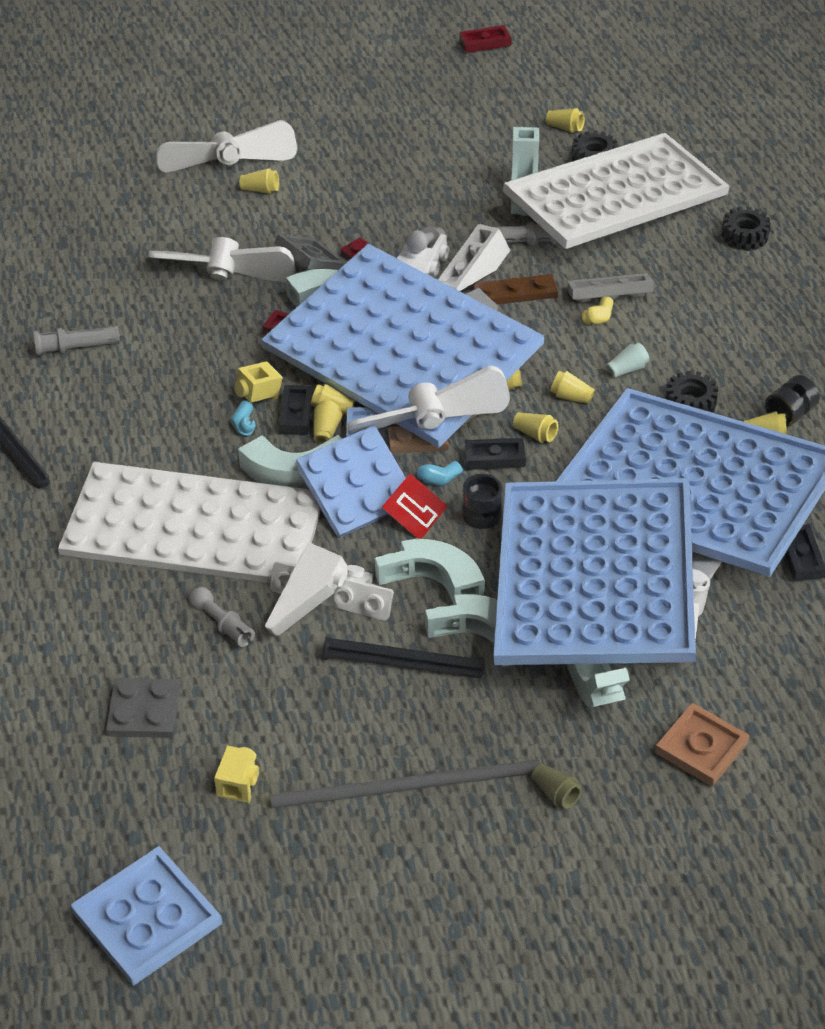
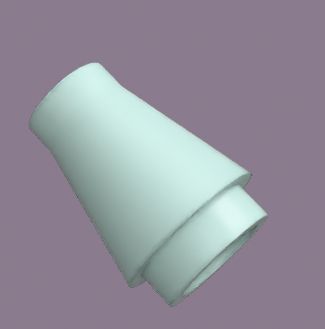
M631 343L612 361L606 364V369L616 378L620 375L645 368V364L649 362V355L642 344Z

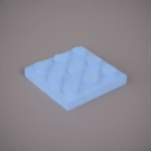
M375 425L297 458L295 462L338 538L390 515L382 506L405 480L403 472Z
M159 846L70 905L73 915L133 986L223 924L221 915Z

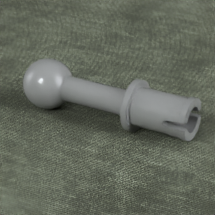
M426 227L422 231H412L407 236V246L414 252H421L426 247L433 248L441 234L445 235V231L440 227Z
M204 587L192 590L188 599L190 606L196 610H204L218 622L217 628L221 634L229 635L241 647L249 644L244 637H247L250 641L253 640L255 636L254 630L244 624L236 612L229 611L226 613L215 604L210 590Z

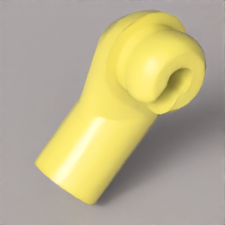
M607 296L602 297L599 306L589 307L588 310L582 312V321L587 325L607 322L611 316L613 299Z

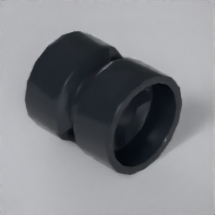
M802 375L793 376L765 399L767 414L773 412L785 414L786 427H790L819 403V391L809 378Z
M480 473L472 475L463 484V519L469 526L476 529H488L497 525L501 520L502 484L496 477L490 474Z

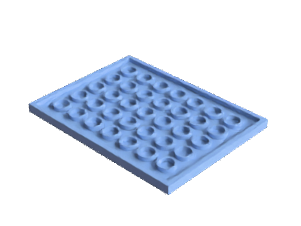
M367 244L261 339L262 348L376 413L381 414L411 407L408 393L412 387L420 383H431L436 386L438 391L487 366L499 368L507 381L544 344V335L386 252ZM472 415L445 417L444 421L434 429L419 427L415 417L396 424L439 448Z
M627 388L557 481L689 478L692 552L770 577L825 491V446Z
M689 478L505 483L494 643L495 665L696 662Z

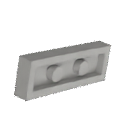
M647 273L567 281L568 293L573 300L576 299L579 302H588L592 298L605 296L616 299L619 295L625 294L639 297L644 296L646 292H653V280Z

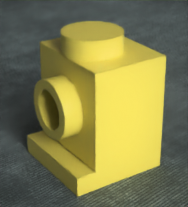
M267 361L238 368L234 384L235 392L238 397H245L250 403L267 398L275 400L279 397L282 376Z
M227 745L214 778L217 796L250 803V785L254 786L256 784L259 773V766L255 765L256 753L246 747L237 748Z

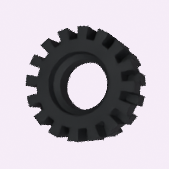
M593 130V134H590L589 131H585V135L580 133L578 138L575 137L572 142V162L618 148L617 140L613 139V136L610 134L606 136V132L603 131L601 134H598V131Z
M742 206L737 207V211L734 208L730 209V213L726 212L723 217L721 237H723L725 243L729 242L728 246L733 247L736 245L737 250H741V247H744L745 251H750V247L757 250L759 246L763 247L765 242H768L771 226L770 218L766 217L767 214L765 212L759 214L760 209L757 208L754 211L748 206L746 210H743Z
M686 371V375L679 372L677 377L673 375L670 381L667 382L665 399L714 413L717 406L719 389L716 386L715 380L710 381V376L707 374L701 377V372L696 371V375H692V371ZM693 393L699 395L700 398H688L682 394Z

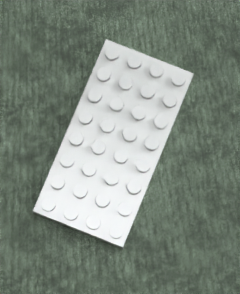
M663 133L505 182L503 192L558 243L567 249L728 195L730 186L669 135Z
M93 462L58 551L59 555L271 583L273 564L279 560L296 565L307 543H312L321 508L310 489Z

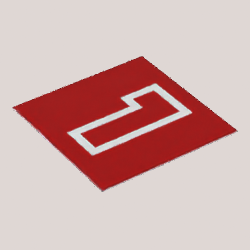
M412 474L405 478L382 506L387 513L417 539H422L448 507Z

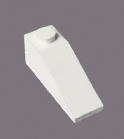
M478 224L438 280L461 291L497 270L510 252V248L500 229Z
M310 542L307 543L265 625L270 634L278 636L330 597L337 586H341L344 583L348 570L342 556Z

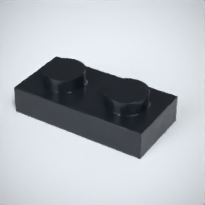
M284 385L279 433L308 434L313 386Z
M524 438L465 440L466 469L526 467Z
M805 524L801 527L785 552L795 581L825 578L824 560L810 524Z

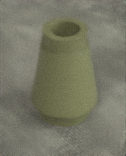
M543 763L536 766L531 774V780L536 783L556 807L562 806L568 809L575 805L581 796L582 788L575 777L546 766Z

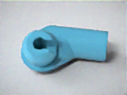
M242 401L230 419L236 432L242 436L251 435L255 429V421H249V416L254 408L248 401Z
M457 461L451 462L444 468L426 464L418 468L417 477L427 484L444 486L460 475L463 470Z

